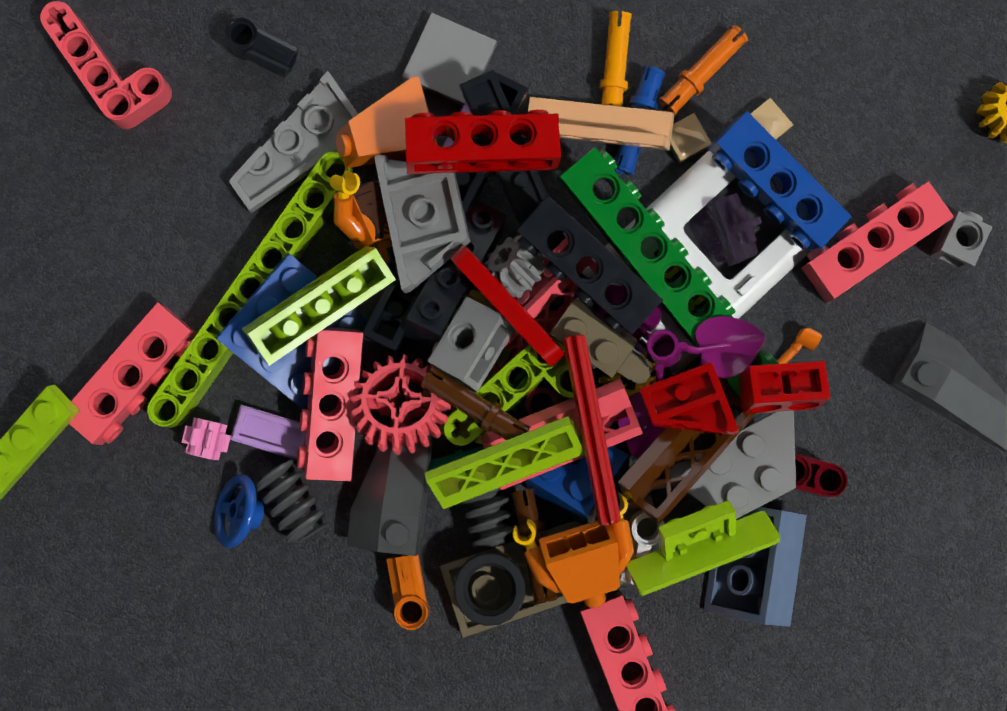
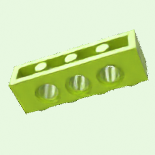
M365 246L243 327L242 331L262 360L270 366L396 279L377 249Z

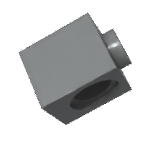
M958 211L953 214L954 218L944 224L930 257L962 272L976 265L992 230V226L984 223L980 215L970 211ZM957 230L967 235V247L962 246L957 241Z

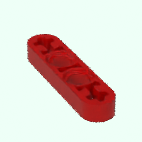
M465 245L450 258L551 367L566 354Z

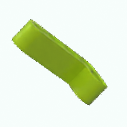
M552 337L553 340H554V341L564 350V352H565L564 345H563L559 340H557L556 338ZM530 344L486 382L478 392H475L482 398L490 392L495 393L500 399V404L503 406L502 410L507 413L545 379L562 396L574 398L573 392L567 391L562 385L563 375L569 371L566 354L551 367L549 364H544L538 359L536 350ZM519 367L525 369L529 377L528 383L522 389H516L510 383L511 372ZM458 409L448 417L447 423L444 425L447 439L459 446L477 441L481 437L480 435L486 433V431L480 428V423L474 421L468 427L470 436L466 434L459 436L457 431L460 427L457 421H468L471 417Z

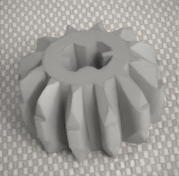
M518 235L514 239L508 237L503 244L496 245L494 252L487 255L488 261L483 264L510 294L517 298L522 297L526 290L532 291V286L535 282L542 280L540 274L546 269L544 263L545 256L540 251L533 256L517 242L522 235Z

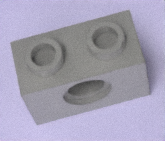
M466 296L462 305L454 311L451 323L441 340L435 343L432 355L427 362L437 367L444 374L478 392L515 328L502 314ZM473 338L472 343L465 348L467 341Z

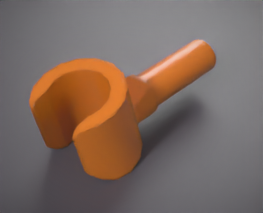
M812 328L801 329L791 347L777 362L779 364L788 363L800 351L802 346L812 352L819 344L822 335Z

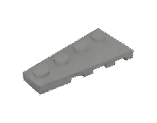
M328 71L321 77L320 83L310 94L307 93L297 104L298 107L288 119L278 125L270 139L262 147L260 146L229 180V183L251 213L307 176L325 153L337 151L336 133L349 120L358 115L353 105Z

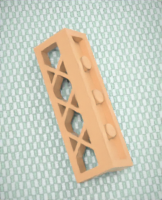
M530 97L528 112L540 109L548 111L549 114L558 113L560 138L668 151L670 149L674 121L673 112Z

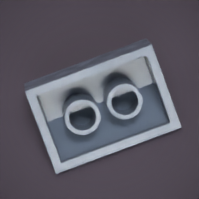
M758 507L736 520L759 511H765L780 534V543L711 569L709 571L704 611L765 625L790 627L807 515Z

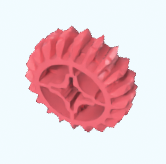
M405 354L401 357L400 363H395L393 357L388 356V365L382 367L380 363L374 361L373 367L375 372L372 374L363 371L361 376L365 383H354L356 389H358V395L351 396L350 403L357 405V408L352 410L350 414L352 420L358 422L356 425L357 432L361 435L366 434L365 440L369 445L378 441V448L382 452H385L392 445L393 452L397 455L400 454L402 446H407L409 452L414 454L416 450L415 443L420 442L422 446L428 448L430 445L428 435L435 438L441 436L438 426H444L447 423L448 416L445 414L452 411V405L427 389L425 390L431 397H422L421 393L412 392L409 388V382L421 386L428 372L431 373L432 364L423 368V360L419 357L410 364L408 356ZM394 384V385L391 387V389H389V390H387V391H382L384 388L388 387L389 385ZM404 393L406 402H403L402 408H400L398 416L396 407H399L400 401H402ZM372 411L391 417L393 428L387 427L374 419ZM422 417L418 422L408 426L412 419Z

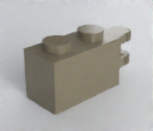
M576 297L550 334L562 343L566 337L584 335L587 341L590 361L594 366L611 378L618 372L636 384L640 383L642 385V383H646L649 380V376H651L650 372H652L651 368L653 365H651V361H648V358L645 359L643 354L634 349L638 340L625 330L618 333L603 319L604 316L592 307L590 308L585 302Z

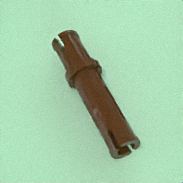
M435 366L430 369L431 373L428 372L421 383L422 388L427 389L480 423V428L486 432L490 429L502 438L509 440L529 432L531 428L503 411L501 404L497 402L492 404L458 381L444 374Z
M534 488L510 493L517 517L518 533L524 537L531 535L532 532L527 525V519L532 520L536 525L534 540L536 545L539 546V539L543 538L542 529L545 528L544 521L539 520ZM522 545V546H523V551L526 552L527 550H526L525 546ZM525 557L534 604L557 600V595L536 581Z

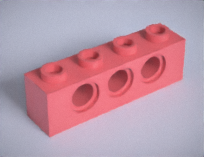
M929 181L919 188L912 183L895 195L899 202L890 208H887L885 203L881 204L865 215L869 220L868 223L859 229L853 223L836 235L840 242L831 248H828L825 244L822 249L813 250L806 255L810 262L801 269L825 303L835 299L954 218ZM898 212H904L909 216L911 220L910 228L903 227L899 223L897 218ZM869 232H875L880 236L882 241L880 248L870 245L868 241ZM839 252H845L850 255L852 259L850 269L844 268L839 264Z
M157 302L73 398L71 402L80 412L69 424L91 444L103 445L105 442L109 444L114 441L123 430V426H121L123 421L130 414L132 416L137 414L145 406L148 400L145 396L154 386L157 388L161 386L171 372L170 367L182 356L197 335V332L170 309ZM161 339L164 343V352L158 358H153L150 354V347L154 341ZM137 367L140 372L139 381L135 385L129 386L126 382V374L131 368ZM112 395L115 399V408L106 415L102 410V402L105 397Z
M326 327L306 340L305 356L311 358L310 372H304L302 391L304 395H308L307 409H301L300 431L305 432L304 446H298L297 468H303L302 472L308 480L351 481L356 421L352 420L350 413L357 408V405L351 404L350 400L351 396L358 395V389H356L354 383H359L363 332L358 329ZM330 357L339 358L341 362L339 371L334 375L323 374L322 365L324 361ZM328 394L336 395L338 404L334 410L324 412L319 409L320 400ZM333 432L335 440L330 447L320 448L316 445V440L321 433Z
M619 592L607 597L605 603L599 607L583 606L579 608L618 711H635L637 702L642 698L654 700L655 706L653 711H675L673 705L666 706L662 698L661 692L667 689L659 669L652 671L647 657L653 655L647 637L645 633L638 636L633 622L639 620L632 599L624 600L623 595ZM622 626L626 628L627 639L623 644L612 645L608 642V633L613 627ZM629 662H636L641 666L640 675L634 680H625L621 675L623 666Z

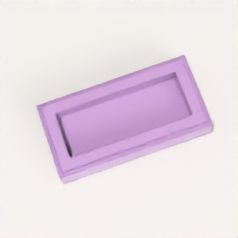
M241 405L230 440L297 460L298 446H304L305 432L300 431V422Z

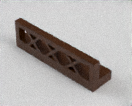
M719 378L729 405L741 412L735 420L740 433L756 413L743 414L741 399L731 394L727 379ZM665 428L618 481L624 497L628 502L660 524L738 434H722L720 436L719 433ZM715 434L716 442L710 449L695 451L694 442L700 436ZM691 461L692 470L686 476L671 478L670 469L676 463ZM667 488V498L657 509L644 500L652 490Z

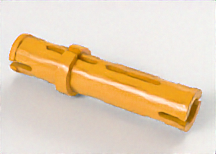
M611 11L608 16L609 26L604 79L600 80L599 86L603 90L601 105L622 107L623 93L628 89V82L625 81L632 14L622 11L621 26H618V11Z

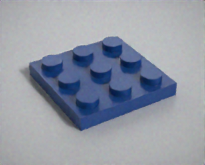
M287 253L216 336V339L303 409L308 403V395H304L302 391L304 372H310L311 358L305 356L306 341L269 366L262 360L242 331L243 327L318 278L295 257ZM352 309L327 327L358 329L363 332L368 320L357 310ZM337 357L326 359L322 365L323 374L332 375L341 364L340 359Z

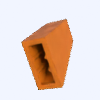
M419 76L412 77L349 120L336 133V149L339 156L343 157L345 168L375 164L374 156L379 154L385 155L391 160H406L405 118L412 117L417 113H429Z

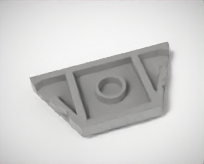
M379 154L375 155L374 159L400 285L403 292L408 293L446 263L463 245L466 246L471 241L455 173L407 174L406 162L391 160L385 155Z
M794 411L774 412L743 428L687 493L705 506L717 505L729 500L736 510L737 519L795 489ZM714 444L710 445L705 449H710ZM691 461L676 463L670 469L671 478L686 476L692 470Z

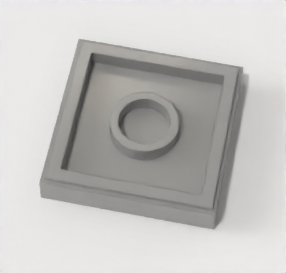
M431 13L404 71L403 80L407 81L412 77L419 76L423 89L464 106L466 101L459 88V84L484 74L497 46V41Z

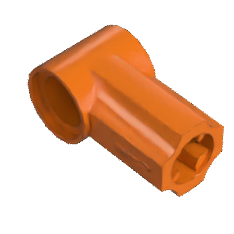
M419 554L416 556L400 555L387 558L396 622L407 630L420 628L429 616L430 606L426 598ZM409 601L418 603L422 608V617L416 621L406 619L402 612L404 603Z

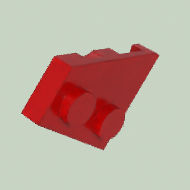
M713 362L640 388L654 427L729 435L739 433Z

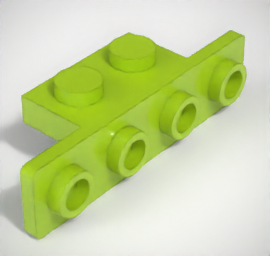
M727 500L717 505H708L701 511L682 518H674L666 524L659 526L660 550L631 560L626 569L637 591L641 596L776 545L780 543V534L765 511H759L736 520V510L731 502Z

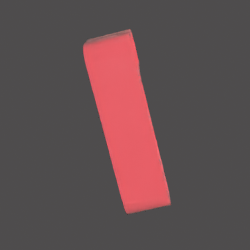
M53 1L42 9L40 20L43 27L100 110L117 127L131 129L164 108L170 102L172 89L163 76L153 68H142L123 80L83 21L66 3ZM62 20L71 30L67 34L61 29L62 26L59 22ZM84 45H88L87 53L84 56L76 57L77 50ZM108 74V80L104 85L95 86V82L100 75ZM153 82L159 83L155 93L145 95V89L149 84ZM123 102H128L127 111L122 115H115L117 106Z

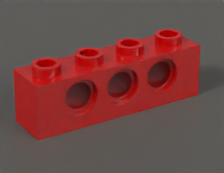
M538 109L531 110L526 114L511 115L508 111L500 110L482 116H473L470 112H455L445 117H435L432 113H417L412 117L405 118L407 174L557 170L560 163L561 147L558 113L549 114L546 110ZM514 134H523L529 139V143L518 145L510 137ZM477 135H485L492 142L487 146H479L472 139ZM440 136H447L454 143L448 147H440L434 140Z

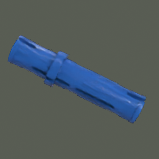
M643 66L635 95L631 96L629 102L631 108L657 110L658 103H656L665 76L664 71L650 66L649 71L648 66ZM619 145L614 160L618 168L614 171L622 175L633 176L642 147Z

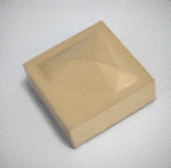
M771 98L751 113L776 140L793 126L792 122Z
M695 113L673 124L670 149L678 163L700 153L712 144Z

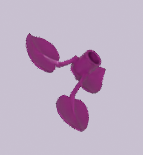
M610 284L605 290V298L608 303H617L624 296L623 286ZM660 304L633 334L625 328L623 329L638 340L636 345L642 337L648 341V352L656 363V382L663 380L664 368L677 363L683 351L701 354L702 365L713 362L718 378H733L743 373L751 365L766 340L765 334L756 326L744 320L727 316L710 318L698 326L696 339L700 347L690 346L686 342L679 343L675 334L668 330H659L649 334L648 332L655 329L660 322ZM599 306V313L604 316L607 312ZM637 392L629 396L643 434L626 440L630 453L634 457H640L665 430V428L653 426L642 394ZM628 417L618 420L619 428L630 424Z

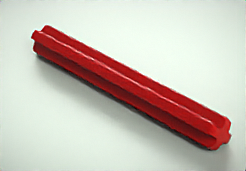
M581 334L569 336L564 339L563 343L598 523L602 526L613 525L620 521L621 516L586 337Z

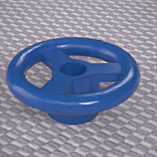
M239 474L232 477L222 489L217 501L214 529L217 540L226 548H234L241 544L250 529H257L263 519V503L257 500L255 485L246 475ZM241 485L242 489L237 498L229 503L233 492ZM226 514L230 521V537L225 527Z

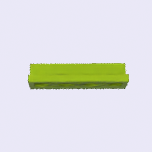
M567 416L425 472V478L442 508L446 509L582 456L585 452L577 426L573 418L570 419Z

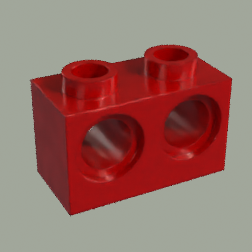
M825 361L749 366L738 377L743 414L814 410L831 399Z

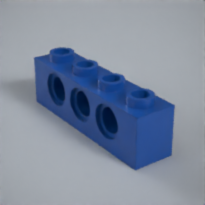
M748 111L738 116L707 148L713 154L712 160L723 171H730L739 180L738 186L749 197H756L765 206L763 209L765 214L775 223H782L791 232L789 235L791 240L803 250L822 249L852 217ZM746 150H751L755 153L757 157L755 168L749 167L745 163L744 152ZM773 175L782 181L783 189L780 194L775 193L771 189L770 180ZM799 201L803 202L808 208L806 220L801 219L797 215L796 206Z

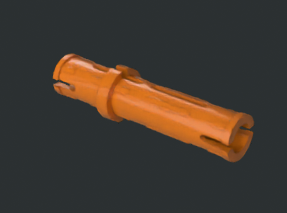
M731 25L689 70H684L678 75L679 80L658 99L659 105L663 108L674 99V102L665 111L673 112L675 116L693 95L698 96L704 90L703 85L733 54L748 42L745 32L732 41L742 29L736 25Z

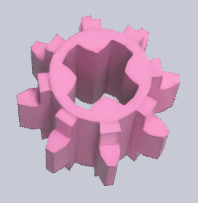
M193 418L192 426L185 425L181 443L187 444L185 453L219 460L221 452L227 453L231 435L225 434L227 425Z

